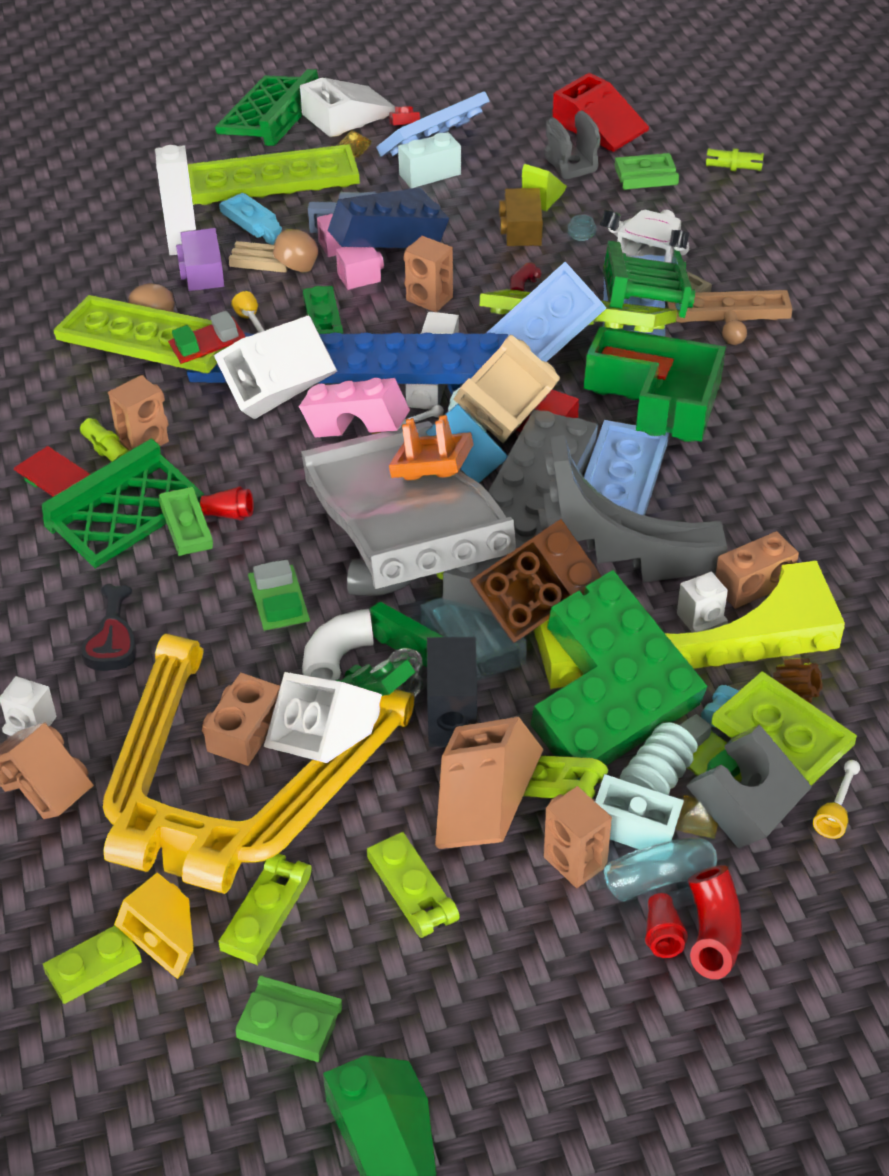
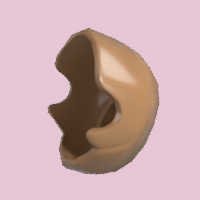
M286 229L275 240L273 255L279 262L299 272H309L312 269L318 256V248L315 240L309 234L298 229Z
M147 283L138 286L131 292L128 303L174 312L175 302L173 294L160 284Z

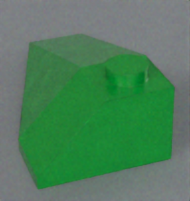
M365 1055L323 1073L327 1104L360 1176H437L428 1098L409 1061Z

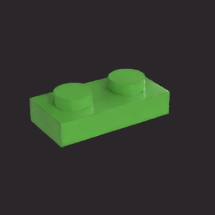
M190 487L159 494V503L178 556L212 549L213 539L194 488Z

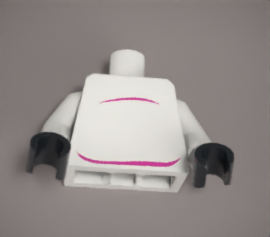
M604 210L600 226L607 227L610 232L618 237L617 242L621 243L622 252L626 253V256H664V262L671 263L674 250L680 251L681 255H685L689 251V232L680 230L681 220L675 218L674 213L670 210H662L660 213L641 210L633 218L625 221H620V214Z

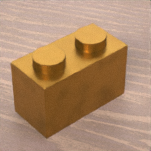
M505 189V200H499L501 235L506 234L507 246H542L543 220L540 189Z

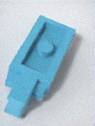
M245 193L236 195L219 204L220 212L253 236L255 235L257 238L263 236L267 243L274 245L277 236L281 233L282 227L276 220V215Z

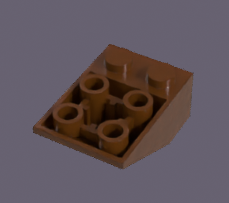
M560 519L470 580V583L514 644L549 620L551 607L579 590L584 595L585 587L602 576L565 523Z

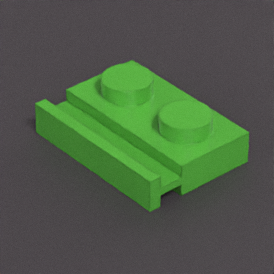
M670 153L615 158V169L620 182L623 183V190L678 185L679 173H676V166Z
M259 976L258 986L255 992H252L236 1026V1036L241 1040L320 1063L336 1025V1018L342 1011V999Z

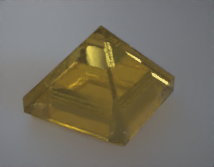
M351 130L337 146L350 144L353 156L359 158L371 145V140Z
M684 795L675 830L715 839L718 828L716 821L696 798Z

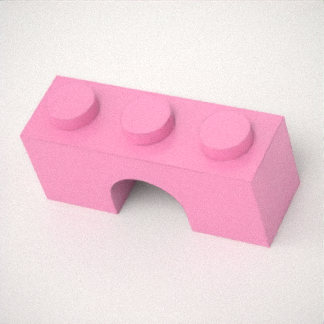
M333 214L317 217L318 241L327 257L336 256L337 273L346 289L349 290L381 282L380 269L384 268V261L380 251L376 252L373 247H341L327 231Z
M373 378L361 382L345 381L332 385L317 384L308 390L306 397L299 405L315 438L342 435L355 415L364 422L369 433L397 431L410 411L395 378Z

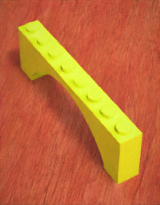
M817 561L782 565L778 585L767 599L747 615L729 624L710 630L694 633L665 634L693 669L838 649L840 648L845 622ZM549 620L534 629L550 689L561 688L584 674L547 628Z

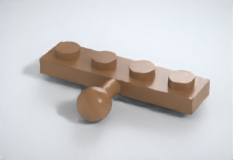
M787 290L695 293L692 309L687 308L685 318H680L677 313L676 322H715L725 320L726 324L722 329L723 339L730 345H738L747 336L746 326L741 321L791 319L792 305ZM665 301L666 308L676 309L675 303Z

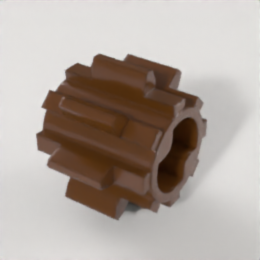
M809 658L784 659V664L776 666L777 670L773 673V678L809 703L812 702V697L820 696L819 692L823 687L822 672L819 670L817 663H810Z

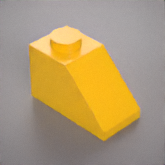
M157 872L123 900L114 925L178 979L183 975L193 952L189 898L175 884L170 883Z

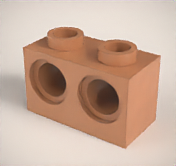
M421 236L412 245L408 246L404 253L406 301L433 312H438L453 298V247Z
M141 375L108 392L116 435L125 448L131 451L151 438L160 446L169 442L167 434L169 423L164 414L162 403L165 398L157 384H152Z
M776 531L718 556L716 577L728 590L726 600L736 609L772 593L779 583L781 566L797 563L799 552Z
M240 672L233 684L228 685L223 691L221 701L215 710L209 712L203 721L202 733L205 736L207 752L249 766L266 740L280 686Z
M578 786L565 795L560 794L556 796L546 807L544 858L576 888L607 867L612 817Z

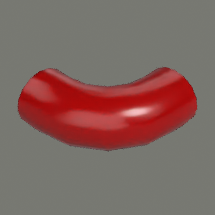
M719 865L699 871L688 879L696 904L699 922L698 938L690 953L691 963L699 974L709 979L723 978L731 971L740 951L742 937L740 904L729 868L726 865Z

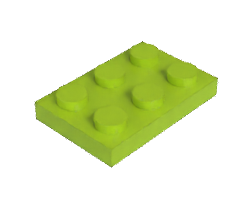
M763 671L714 712L711 722L712 725L731 738L760 724L810 785L815 783L855 745L857 737L852 731Z

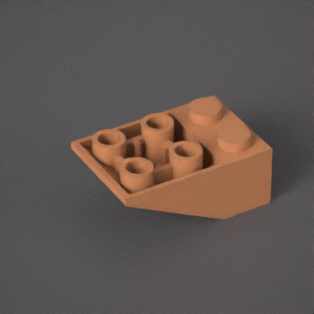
M520 717L455 728L442 755L435 842L438 849L504 841L543 752V748Z

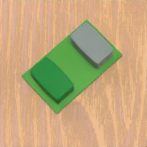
M282 560L253 567L254 572L248 573V578L264 631L310 621L293 564L289 565L288 560Z

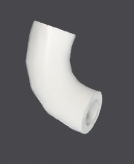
M369 609L356 610L335 616L320 626L305 645L302 665L303 675L333 681L338 680L341 674L339 664L342 656L352 649L373 645Z

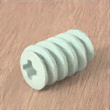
M671 722L662 723L656 726L652 735L640 747L636 756L623 769L620 779L669 795L670 789L676 786L678 778L682 777L686 768L692 764L694 760L693 753L697 751L698 744L695 738L683 727Z

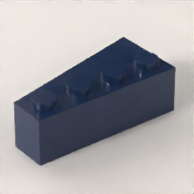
M419 187L338 199L327 231L341 247L407 248L421 236L441 242L450 218L441 210L440 205L434 202Z

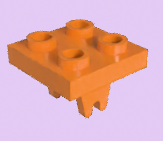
M447 415L439 416V421L435 422L437 435L419 437L414 418L406 419V424L402 425L404 442L389 464L391 478L403 477L405 480H415L423 475L434 474L437 477L443 478L458 473L474 445L471 432L452 434Z

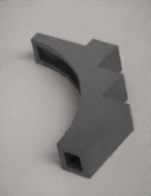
M565 435L550 437L552 452L545 453L548 476L556 475V480L549 481L550 493H543L545 508L538 509L541 531L562 519L577 541L587 540L588 550L595 549L597 564L632 559L633 568L641 569L643 583L702 575L711 571L716 573L718 556L727 553V544L721 521L697 523L665 521L640 515L623 508L597 492L581 475L570 455Z

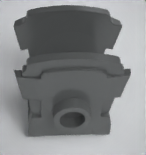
M582 110L575 114V127L577 128L576 147H572L568 132L558 120L549 118L546 121V137L548 138L549 145L544 148V156L558 170L559 175L563 179L593 173L598 169L597 149L599 148L601 138L599 136V128L592 118ZM573 160L577 161L578 163L569 164L568 161Z

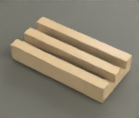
M236 241L235 248L232 249V255L229 256L230 267L285 273L289 268L274 257L273 250L275 246L270 244Z

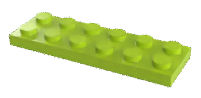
M350 144L188 164L193 205H207L212 202L225 201L241 193H245L249 197L263 198L273 194H293L297 191H318L323 188L348 187L353 184H360L359 171Z
M505 289L481 293L479 306L491 307V313L508 314L531 292ZM600 300L606 309L588 325H593L594 322H605L604 327L624 328V325L634 326L635 331L653 332V329H665L666 324L676 322L677 309L623 303V307L620 309L609 307V301Z
M88 295L53 329L56 340L207 374L217 364L214 355L227 348L225 347L180 364L168 343V340L174 339L172 330L188 325L192 331L211 325L212 320Z

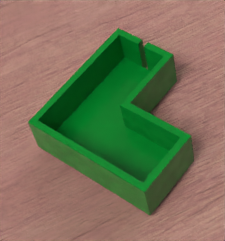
M600 326L587 353L584 389L593 390L597 394L605 395L611 393L623 395L631 400H639L635 431L645 432L650 436H665L667 432L672 433V437H676L681 441L702 442L721 383L726 346ZM608 346L673 358L674 363L662 385L656 388L659 363L602 354V352Z
M612 570L587 585L584 595L579 590L551 607L547 628L584 675L536 704L533 709L530 725L554 756L593 758L607 766L647 740L652 735L656 726L662 723H673L698 707L708 686L619 576Z

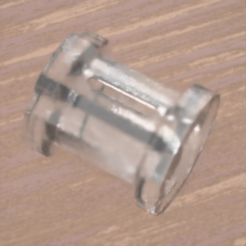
M410 648L398 649L390 655L389 660L393 663L408 659L416 672L409 677L408 688H406V683L404 682L397 690L413 693L415 697L423 689V679L419 674L422 668V657L416 650Z

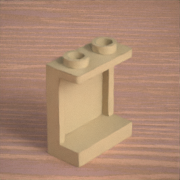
M510 334L502 346L471 379L468 378L460 387L453 400L504 443L551 392L560 380V377L548 362L541 361L533 354L530 347L524 341L516 339Z

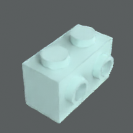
M449 132L438 133L421 140H412L407 144L398 146L399 175L410 188L461 175V145Z
M604 774L595 802L612 817L610 840L665 858L684 800Z

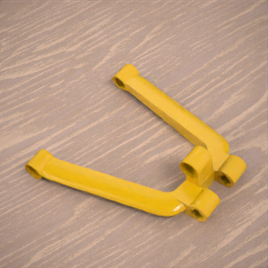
M164 634L158 642L155 663L104 795L103 811L105 817L113 824L105 841L104 859L111 863L147 872L152 868L158 851L162 847L164 872L182 877L183 882L223 894L227 893L233 884L241 863L262 862L274 857L285 849L392 734L397 726L406 727L408 725L414 707L415 699L413 693L395 689L390 695L381 696L379 717L373 725L371 734L328 763L316 760L310 761L254 817L245 821H231L208 817L171 807L147 797L188 677L198 671L204 648H201L200 643L196 640Z

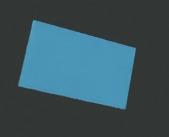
M457 404L445 415H447L452 434L471 432L474 445L462 464L461 470L468 477L479 483L501 465L508 455ZM435 424L426 431L428 436L437 435Z

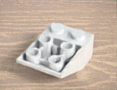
M323 77L300 85L302 115L330 138L340 136L342 133L355 128H361L373 121L385 119L389 116V112H395V106L369 86Z
M309 315L243 338L214 355L240 410L253 419L260 417L337 372Z

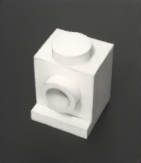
M712 571L680 583L677 615L692 633L726 625L728 620L724 616L728 590Z
M15 676L0 696V703L6 720L2 730L3 733L10 736L17 731L44 722L50 726L57 717L48 686Z

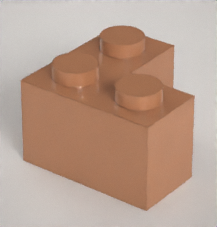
M45 722L15 732L0 745V786L5 792L19 788L41 817L48 819L61 815L94 785L87 777L89 773L85 765L79 759L72 757L63 746L64 739L61 734Z

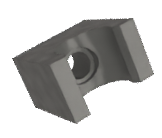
M760 724L733 737L724 746L727 754L736 761L740 768L741 784L732 777L726 767L719 765L694 777L686 785L738 849L766 838L812 787Z

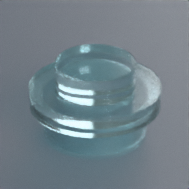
M576 215L568 224L567 232L574 239L585 241L596 234L597 227L592 217Z

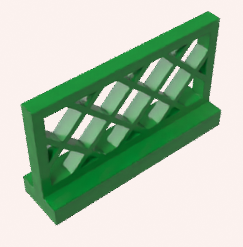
M307 69L301 77L264 75L215 126L216 133L263 137L266 146H275L301 118L300 85L319 79L317 69Z
M151 438L42 503L44 526L52 534L58 532L96 569L167 524L163 513L157 517L143 516L144 506L161 508L159 498L145 497L146 488L166 489V492H170V490L193 487L199 503L204 493L160 454V445ZM160 468L168 475L167 480L148 479V475ZM129 487H141L140 497L121 495V492ZM102 503L114 504L113 514L94 512V508ZM119 504L139 506L138 515L118 514ZM75 520L87 521L85 531L70 530L66 525ZM92 521L111 523L110 533L91 531ZM117 523L136 525V530L130 534L115 533ZM89 540L109 542L108 547L98 554H95L88 547Z

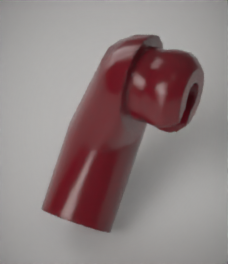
M525 263L511 276L510 290L524 291L527 280L535 283L537 278L541 277V269L536 267L535 263Z

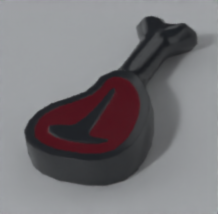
M106 584L101 588V594L107 599L106 615L101 620L99 629L86 638L81 647L84 664L88 668L100 671L127 668L133 664L137 652L132 629L120 618L121 602L132 594V588L127 585L114 586L113 584Z

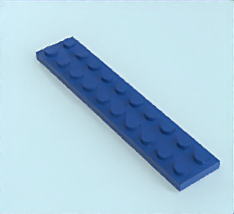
M491 332L485 334H319L337 372L318 383L361 382L373 378H395L398 384H464L502 346L508 334H495ZM244 333L246 337L254 335L250 333ZM218 363L208 374L189 369L187 371L189 382L227 383Z

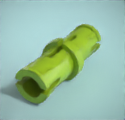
M708 148L707 156L718 157V159L707 158L706 167L731 168L730 171H736V168L762 171L763 163H753L751 160L763 161L764 153L738 152L739 149L733 148V151Z
M88 418L81 424L80 433L93 444L94 450L99 455L106 456L111 462L130 451L120 443L119 437L113 431H107L97 419Z

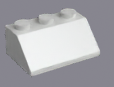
M284 672L264 747L328 763L371 734L373 725L379 717V703L382 694L339 681Z

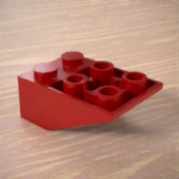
M587 73L553 93V118L558 120L566 130L577 134L575 114L578 111H584L599 128L600 145L607 150L614 152L649 131V126L613 85L591 73Z

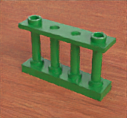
M608 240L603 273L609 307L622 309L624 299H629L630 296L675 303L678 316L685 318L687 308L692 309L695 289H691L692 287L686 272V262L683 261L680 251L674 250L671 263L626 256V253L622 252L620 242Z

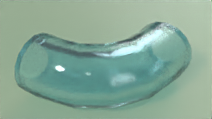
M676 839L652 845L615 859L606 864L604 875L612 894L618 900L626 901L662 886L687 881L697 872L716 866L717 854L713 845L706 839Z

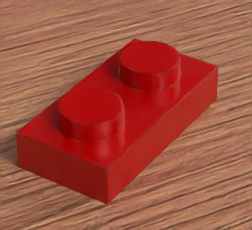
M413 106L395 107V112H389L390 124H411L420 120V112L413 111Z

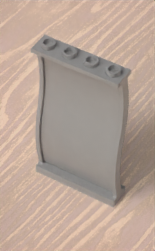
M430 421L415 424L419 437L428 436L426 431L433 426ZM402 427L398 428L397 431L380 432L301 451L308 486L313 487L329 516L347 532L355 543L372 575L375 589L508 555L516 549L514 520L512 517L506 518L490 493L481 484L460 470L452 476L443 478L437 477L436 474L423 475L415 480H405L403 477L391 478L389 464L404 442Z

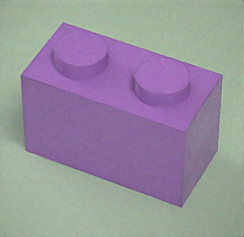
M216 229L180 232L182 244L176 245L181 280L187 279L189 291L224 287Z

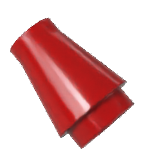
M241 486L211 495H204L200 499V507L204 516H216L243 521L245 517H251L253 514L254 503L250 489H243Z
M665 893L654 894L648 899L645 942L654 955L661 958L675 957L685 949L688 933L673 905L672 897Z

